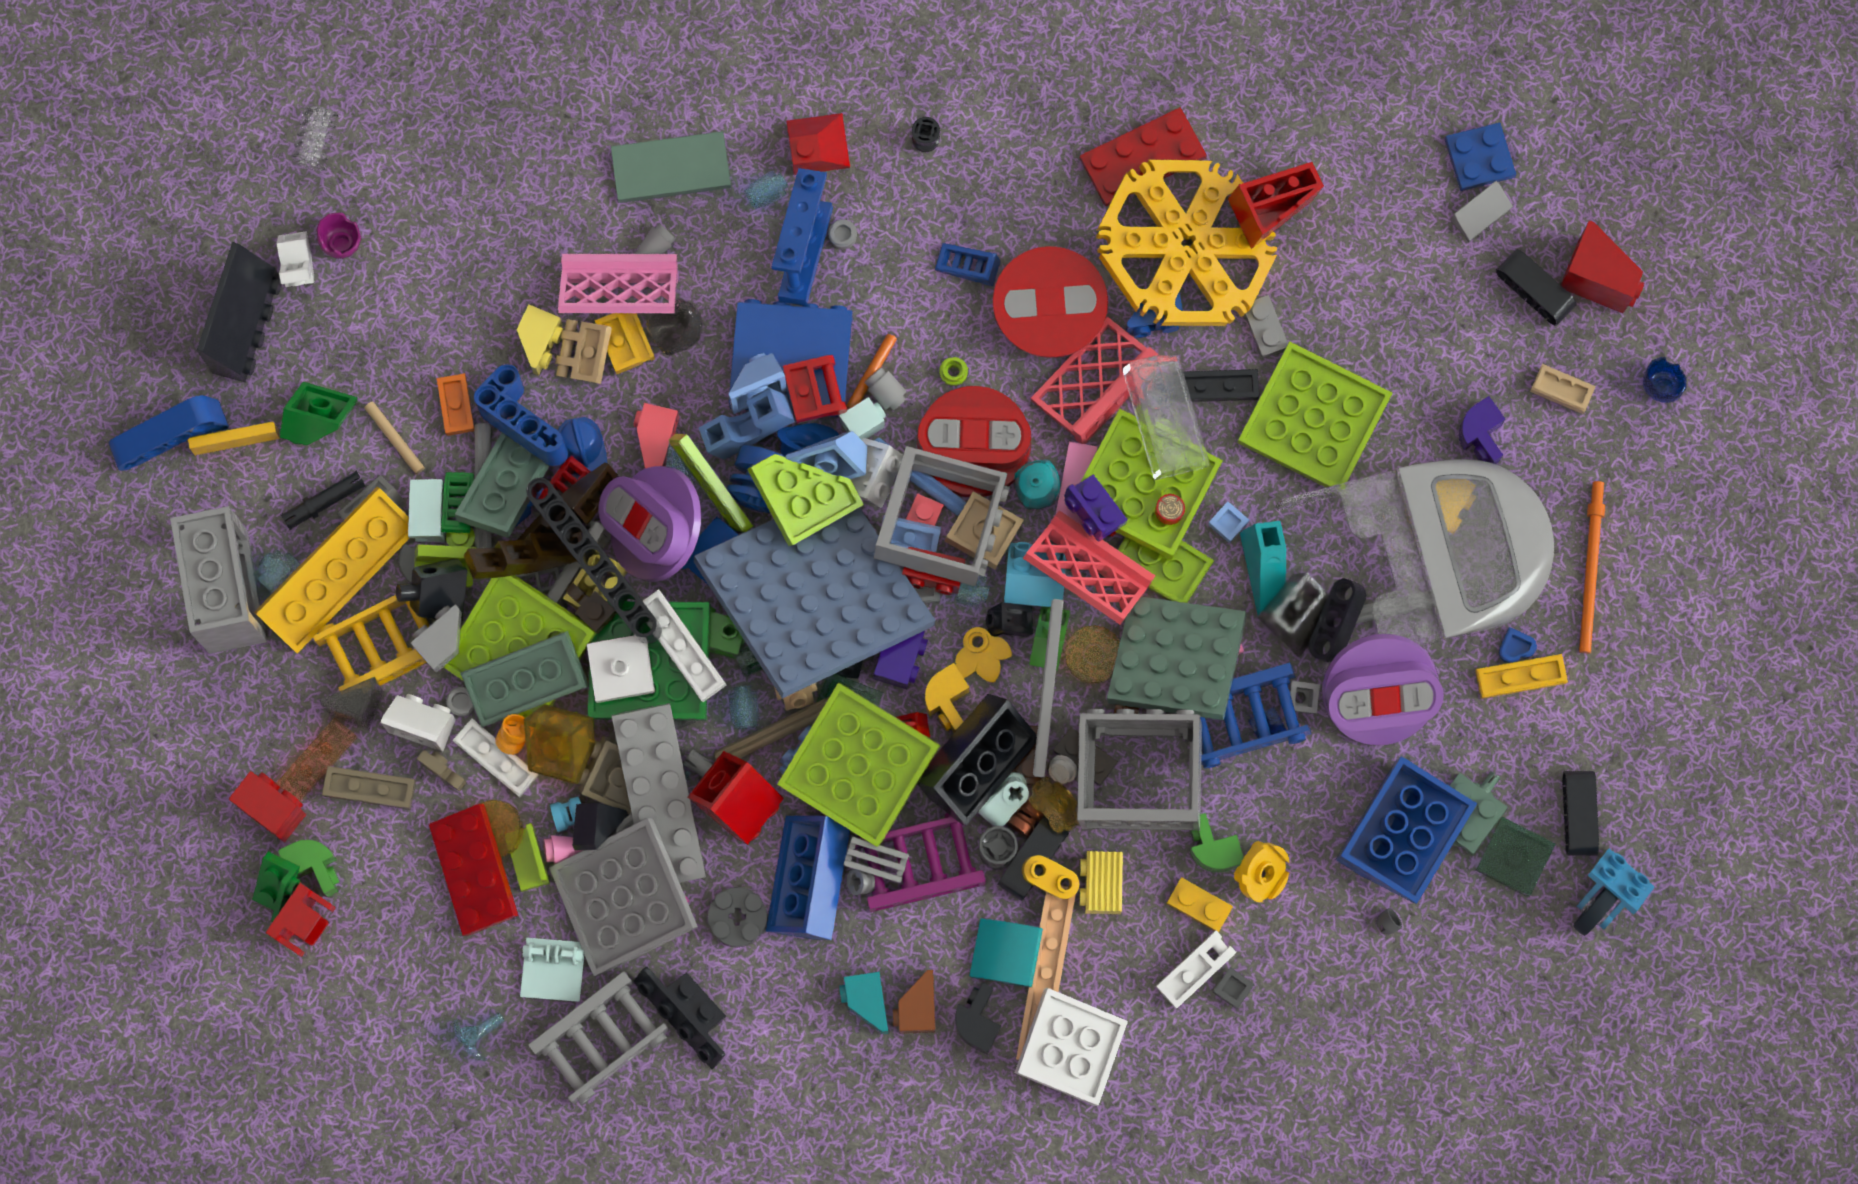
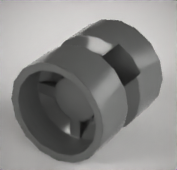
M994 826L982 834L979 842V856L988 868L994 870L1005 869L1009 867L1017 855V839L1008 828Z

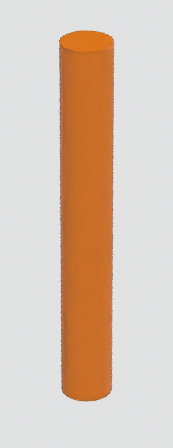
M887 333L846 404L848 410L863 400L869 388L864 382L882 367L897 340L895 336Z

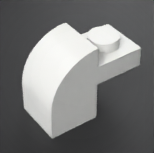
M307 231L279 235L276 244L281 263L279 271L281 284H285V287L314 283L313 264Z

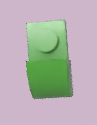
M1202 813L1200 831L1190 830L1193 841H1199L1200 844L1191 847L1189 851L1193 860L1201 868L1214 873L1236 869L1244 858L1237 835L1214 841L1207 815Z
M300 840L278 850L281 858L300 866L297 879L314 872L323 893L327 897L339 892L335 885L340 882L333 866L327 867L328 864L337 861V859L325 845L314 840Z

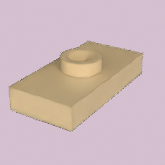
M1542 364L1530 392L1584 414L1596 386Z

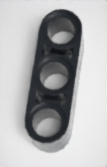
M1514 250L1496 269V273L1502 281L1523 300L1527 299L1526 302L1544 319L1548 318L1547 321L1554 326H1557L1577 306L1573 296L1521 250Z
M1342 578L1333 584L1309 641V652L1313 657L1331 663L1335 656L1347 646L1367 596L1366 590L1359 583ZM1349 588H1352V595L1346 600L1345 593ZM1338 615H1341V622L1335 627L1334 620ZM1327 642H1329L1330 649L1326 654H1324L1323 647Z
M1564 771L1562 785H1565L1563 787L1564 815H1567L1564 816L1565 844H1568L1565 845L1566 855L1597 856L1599 852V829L1595 772Z
M1045 814L997 885L1020 901H1023L1028 894L1027 892L1033 887L1022 875V866L1025 860L1036 855H1041L1051 860L1070 831ZM1039 864L1034 868L1037 876H1040L1043 872V867Z

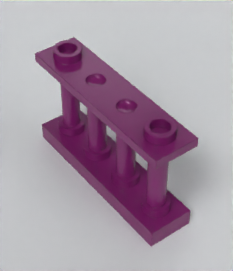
M946 813L944 814V819L889 831L882 843L893 841L895 850L908 853L904 838L922 834L932 877L929 878L930 883L919 885L918 881L914 880L909 857L902 875L903 884L900 885V890L890 892L889 888L885 887L883 877L874 875V891L871 897H867L870 913L984 886L986 881L983 870L976 871V868L972 867L962 824ZM949 827L951 828L961 869L958 871L959 876L947 878V874H943L933 831ZM856 844L855 850L864 848L865 853L878 857L876 850ZM897 857V861L900 864L901 858ZM867 860L869 867L881 870L880 864Z

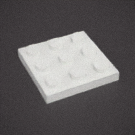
M1045 988L1014 1073L1093 1106H1099L1128 1021L1052 989Z

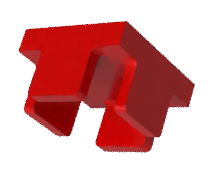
M300 883L265 933L302 957L305 952L289 942L290 938L296 935L309 945H315L329 922L313 910L312 906L317 902L332 913L336 907Z

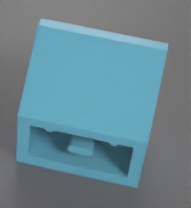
M1027 542L1011 543L1008 547L1004 603L1051 607L1053 599L1063 600L1064 586L1023 559L1033 544ZM1034 553L1043 560H1049L1046 553ZM1055 553L1058 561H1066L1064 553ZM1061 569L1063 574H1065L1066 569Z

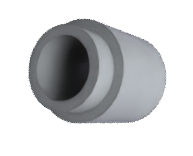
M882 367L864 382L869 387L867 389L868 392L884 410L890 407L894 411L906 400L903 395L907 391L889 371L885 372Z

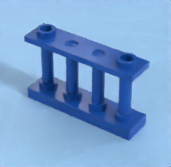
M798 168L771 266L772 270L784 271L778 293L779 302L807 306L833 211L831 202L820 201L827 172Z
M1290 662L1233 679L1224 717L1231 747L1214 751L1206 719L1200 717L1203 753L1201 765H1203L1204 769L1221 765L1220 760L1288 741L1289 744L1300 743L1306 740V735L1312 734L1308 725L1299 727L1288 688L1290 679L1296 678ZM1273 685V688L1277 689L1288 728L1287 731L1273 735L1270 733L1259 694L1262 692V687ZM1242 693L1249 698L1260 737L1245 743L1242 742L1231 703L1234 700L1233 696Z

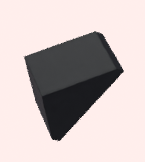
M601 803L576 804L572 844L574 850L598 849L629 815L627 810Z

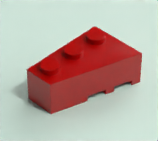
M1309 162L1239 184L1228 198V201L1252 249L1311 203L1324 185L1313 162Z

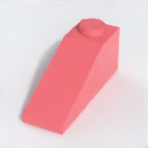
M644 403L642 411H637L634 427L637 428L645 469L654 466H667L672 448L669 439L675 435L680 418L677 410Z

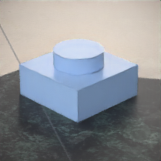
M1227 501L1209 521L1208 525L1230 544L1250 520Z

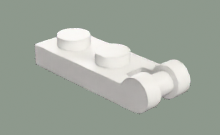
M1217 930L1212 932L1155 986L1174 1008H1178L1236 953L1231 946L1227 947L1221 940L1222 936ZM1211 947L1219 954L1215 960L1206 953Z

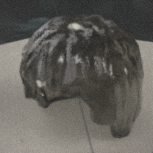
M677 299L675 300V313H652L646 320L649 336L652 337L653 342L665 355L672 356L675 353L685 351L700 340L703 325L701 313L697 307L688 301Z

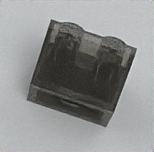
M1307 572L1293 574L1257 618L1297 657H1300L1309 647V641L1327 600L1328 593Z

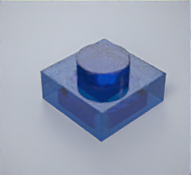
M1275 706L1265 710L1271 735L1288 730ZM1253 716L1250 719H1248V722L1251 725L1257 738L1259 739L1260 737Z

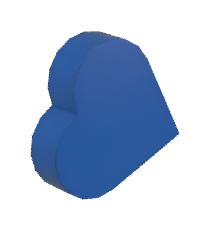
M1509 627L1499 648V657L1504 663L1517 662L1520 658H1530L1536 652L1537 644L1531 636Z

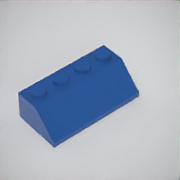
M785 816L766 932L813 940H832L844 870L843 864L849 841V829L828 816Z

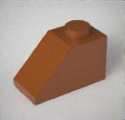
M927 970L898 1001L899 1008L893 1009V1027H899V1034L935 1033L933 970Z

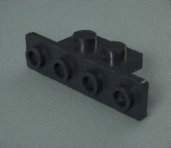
M648 967L643 968L634 980L638 991L647 997L657 1008L660 1016L667 1019L676 1029L679 1037L694 1049L699 1059L711 1069H714L726 1054L709 1036L708 1032L720 1024L726 1015L687 972L666 988Z

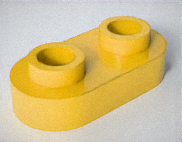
M1041 855L1031 856L1023 863L1022 875L1029 884L1059 899H1068L1077 893L1079 879L1073 871ZM1038 864L1043 867V873L1040 876H1037L1034 872V868ZM1064 878L1069 881V887L1066 890L1062 889L1060 885L1061 880Z

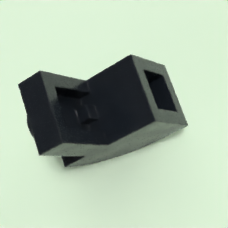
M982 983L980 989L973 988L967 1000V1003L971 1005L970 1009L958 1004L955 1014V1026L959 1036L967 1045L988 1055L1001 1029V1025L981 1015L994 989Z

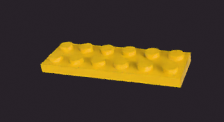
M376 487L254 613L298 654L313 636L318 633V630L325 626L410 539L408 537L409 517L379 487Z

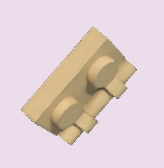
M567 319L565 330H562L560 339H563L560 356L557 355L555 364H558L556 376L567 378L569 367H572L570 378L601 384L612 327L581 321L578 333L576 332L578 321ZM575 341L577 342L574 358H571L573 344Z

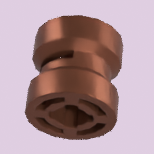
M1027 799L1006 824L1022 836L1029 838L1034 831L1036 822H1040L1046 813Z

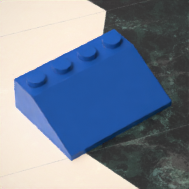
M1401 756L1392 765L1335 860L1358 875L1417 904L1477 803Z

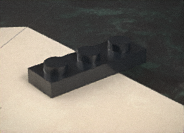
M1258 369L1171 372L1172 403L1258 400Z

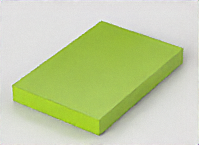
M1125 537L1117 549L1154 574L1155 578L1148 588L1169 601L1188 603L1214 563L1213 559L1184 541H1181L1172 560Z

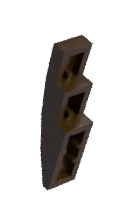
M604 462L578 480L560 496L578 519L587 525L599 510V501L603 490L610 481L619 476L608 463ZM558 511L554 515L553 521H561L565 517L566 511ZM540 514L517 540H525L529 533H554V530Z
M555 532L529 533L525 540L498 541L494 548H468L464 554L473 579L528 574L578 562ZM576 533L571 537L570 541L572 544H577L582 540L581 533Z

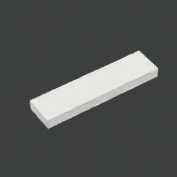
M657 590L644 599V604L662 627V633L658 639L700 700L702 702L706 701L727 686L661 591ZM646 622L650 629H652L653 623Z

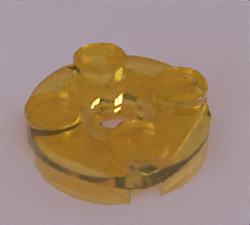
M1042 777L1032 787L1033 795L1029 797L1031 805L1045 815L1049 820V825L1055 832L1072 831L1079 825L1075 810L1078 807L1076 799L1060 782L1056 781L1052 784L1048 782L1050 777Z

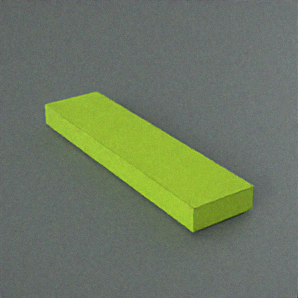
M687 434L673 435L669 439V443L728 525L738 532H747L752 528L753 525L689 436Z

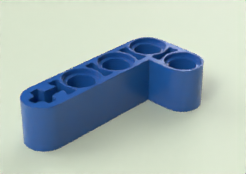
M509 364L498 367L474 393V401L481 417L550 466L561 465L568 458V450L562 434L517 402L524 393V385L517 368Z
M200 395L191 397L112 438L108 444L118 470L124 471L145 463L187 441L190 437L211 434L219 430L226 431L229 425L219 400Z

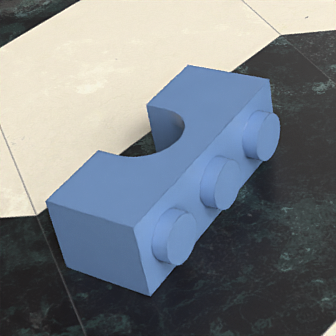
M769 388L746 401L749 408L748 412L735 417L720 415L699 427L707 453L725 460L738 453L741 446L753 445L796 421L787 395Z

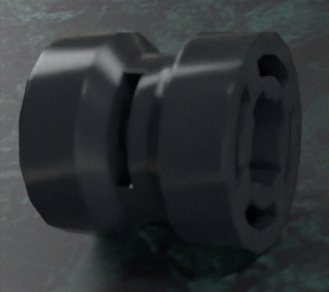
M931 117L918 118L912 126V143L914 147L921 152H930L937 148L940 142L938 122Z

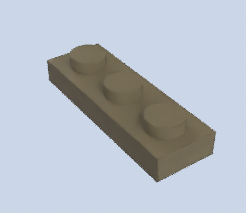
M327 766L322 795L329 798L411 810L416 780Z

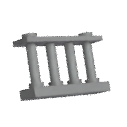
M625 971L528 1045L537 1057L541 1054L545 1057L549 1056L575 1092L568 1097L573 1104L578 1101L580 1104L587 1102L596 1094L593 1089L647 1047L651 1045L654 1049L667 1039L665 1035L669 1031L667 1026L663 1023L656 1028L631 996V989L629 987L633 982ZM614 998L617 1002H622L647 1035L633 1047L606 1013L607 1008L605 1005ZM589 1017L593 1020L597 1019L623 1054L610 1065L606 1063L582 1031L583 1026L581 1024ZM566 1035L568 1038L574 1039L599 1072L586 1084H584L558 1050L559 1045L557 1042Z

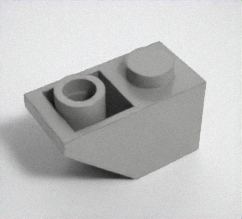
M456 604L452 608L449 606L444 607L436 614L435 618L437 620L431 626H422L412 636L414 640L411 642V645L436 673L459 654L462 612Z

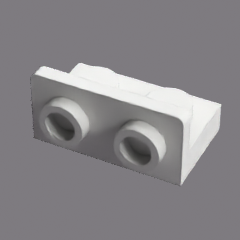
M863 438L862 441L867 445L866 475L853 478L851 481L861 499L882 508L899 471L903 454L890 445Z

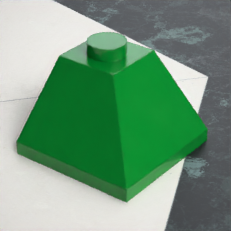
M303 381L283 408L280 438L289 440L294 444L309 445L339 429L357 403L358 397Z

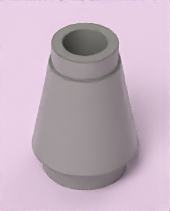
M659 223L655 228L652 226L634 254H663L673 247L671 244L676 239Z

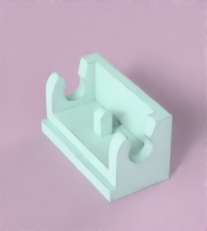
M442 479L410 480L408 537L415 538L416 542H445V532H441L444 482Z

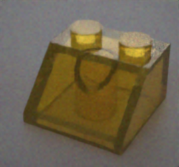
M544 704L523 719L528 771L572 784H578L595 744L593 717Z

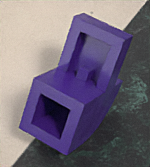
M1490 396L1475 404L1466 413L1459 428V441L1463 450L1474 445V453L1478 460L1497 464L1500 462L1503 454L1489 434L1500 428L1506 419Z

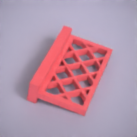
M1107 317L1096 337L1084 348L1073 353L1031 397V401L1070 432L1077 442L1086 444L1160 365L1159 355L1151 347L1146 348ZM1108 327L1117 334V343L1101 344V335ZM1134 347L1140 352L1134 360L1122 361V348ZM1118 349L1119 361L1102 363L1101 350ZM1098 350V363L1082 364L1081 356L1086 351ZM1119 367V376L1116 380L1103 381L1102 369ZM1099 369V382L1083 383L1082 370ZM1067 371H1079V383L1063 385L1062 376ZM1100 388V397L1096 401L1084 402L1083 389ZM1080 390V402L1063 403V391ZM1059 391L1060 404L1047 405L1041 400L1047 392ZM1081 409V417L1073 425L1064 419V410Z
M1060 510L1023 557L1024 560L1119 625H1121L1139 599L1144 595L1155 578L1154 574L1104 540L1098 542L1093 535L1089 536L1082 525ZM1050 540L1056 543L1057 545H1051ZM1034 553H1046L1049 560H1043ZM1055 553H1064L1067 561H1058ZM1061 569H1070L1073 577L1066 576L1062 573ZM1079 570H1089L1091 577H1082ZM1098 573H1100L1105 578H1100ZM1085 585L1095 586L1097 593H1091L1086 589ZM1103 586H1113L1115 594H1106ZM1110 602H1119L1122 613L1113 608Z

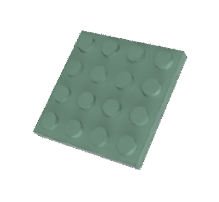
M1141 597L1125 619L1107 695L1108 704L1149 710L1159 709L1170 713H1176L1177 710H1193L1194 714H1198L1200 717L1224 720L1246 622V611Z

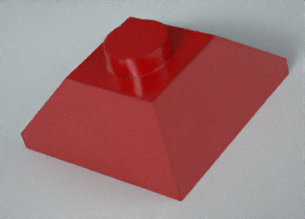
M842 113L786 121L794 175H797L798 168L821 172L850 168Z

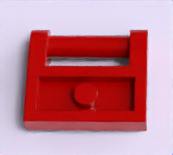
M826 355L783 366L796 423L847 412L846 403L841 399L834 371L836 363L833 355ZM822 369L831 404L822 405L814 370Z

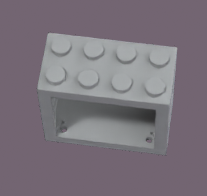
M227 506L170 518L191 635L209 654L266 643L267 637L264 622L254 613L261 603L248 530L232 509ZM198 620H201V623L199 625H196V622Z
M1088 709L1087 713H1080L1077 820L1081 829L1200 831L1202 723L1200 715L1194 714L1193 710H1177L1176 714H1164V710L1159 709L1147 710L1146 714H1134V710L1118 709L1117 714H1105L1103 709ZM1100 736L1183 737V740L1190 741L1189 809L1094 808L1095 740L1100 739Z

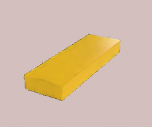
M272 421L190 437L188 443L192 453L200 455L280 439L279 429Z
M1562 654L1475 670L1481 699L1568 683Z

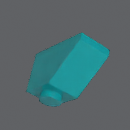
M880 972L844 977L845 985H839L841 1002H848V1008L851 1012L881 1034H889Z

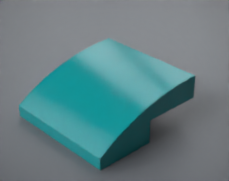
M980 918L969 977L1002 982L1008 985L1032 987L1043 929L1012 922Z

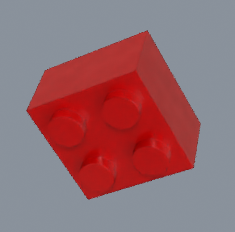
M250 771L228 800L285 843L306 816L301 810L304 804L285 789L282 793L278 792L280 786L263 772L257 776Z

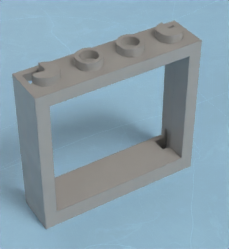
M906 446L876 543L874 559L976 586L978 577L985 576L989 560L984 559L985 552H992L996 535L991 534L993 526L999 527L1003 510L998 509L1000 501L1006 503L1010 487L1005 486L1007 473ZM912 470L993 492L972 566L890 544Z

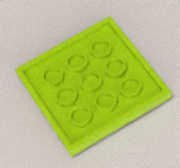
M1289 341L1237 443L1341 495L1393 393Z
M1119 408L1081 482L1094 474L1128 519L1127 523L1115 532L1172 560L1223 460ZM1165 494H1175L1185 504V513L1176 524H1164L1156 517L1155 506L1159 498Z
M516 575L491 578L460 630L459 654L443 668L463 680L461 672L566 631L569 632L578 658L581 660L587 650V644L591 643L596 632L583 620ZM555 700L521 712L518 715L525 717L532 728L538 729Z
M838 683L777 785L871 844L879 847L939 749L940 744L843 684Z

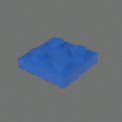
M1500 122L1445 137V143L1460 191L1516 177L1517 174Z

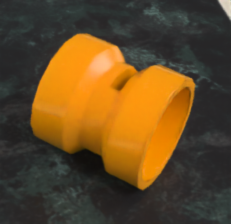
M518 714L508 715L503 720L495 738L498 749L506 754L514 755L519 753L523 749L531 731L529 721Z

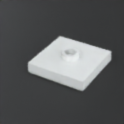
M635 635L587 644L596 703L655 693L648 644L641 642Z

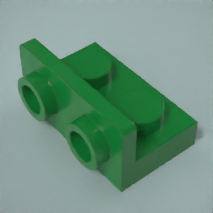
M268 851L262 859L252 900L273 910L271 922H273L300 884V880L297 879L300 866Z

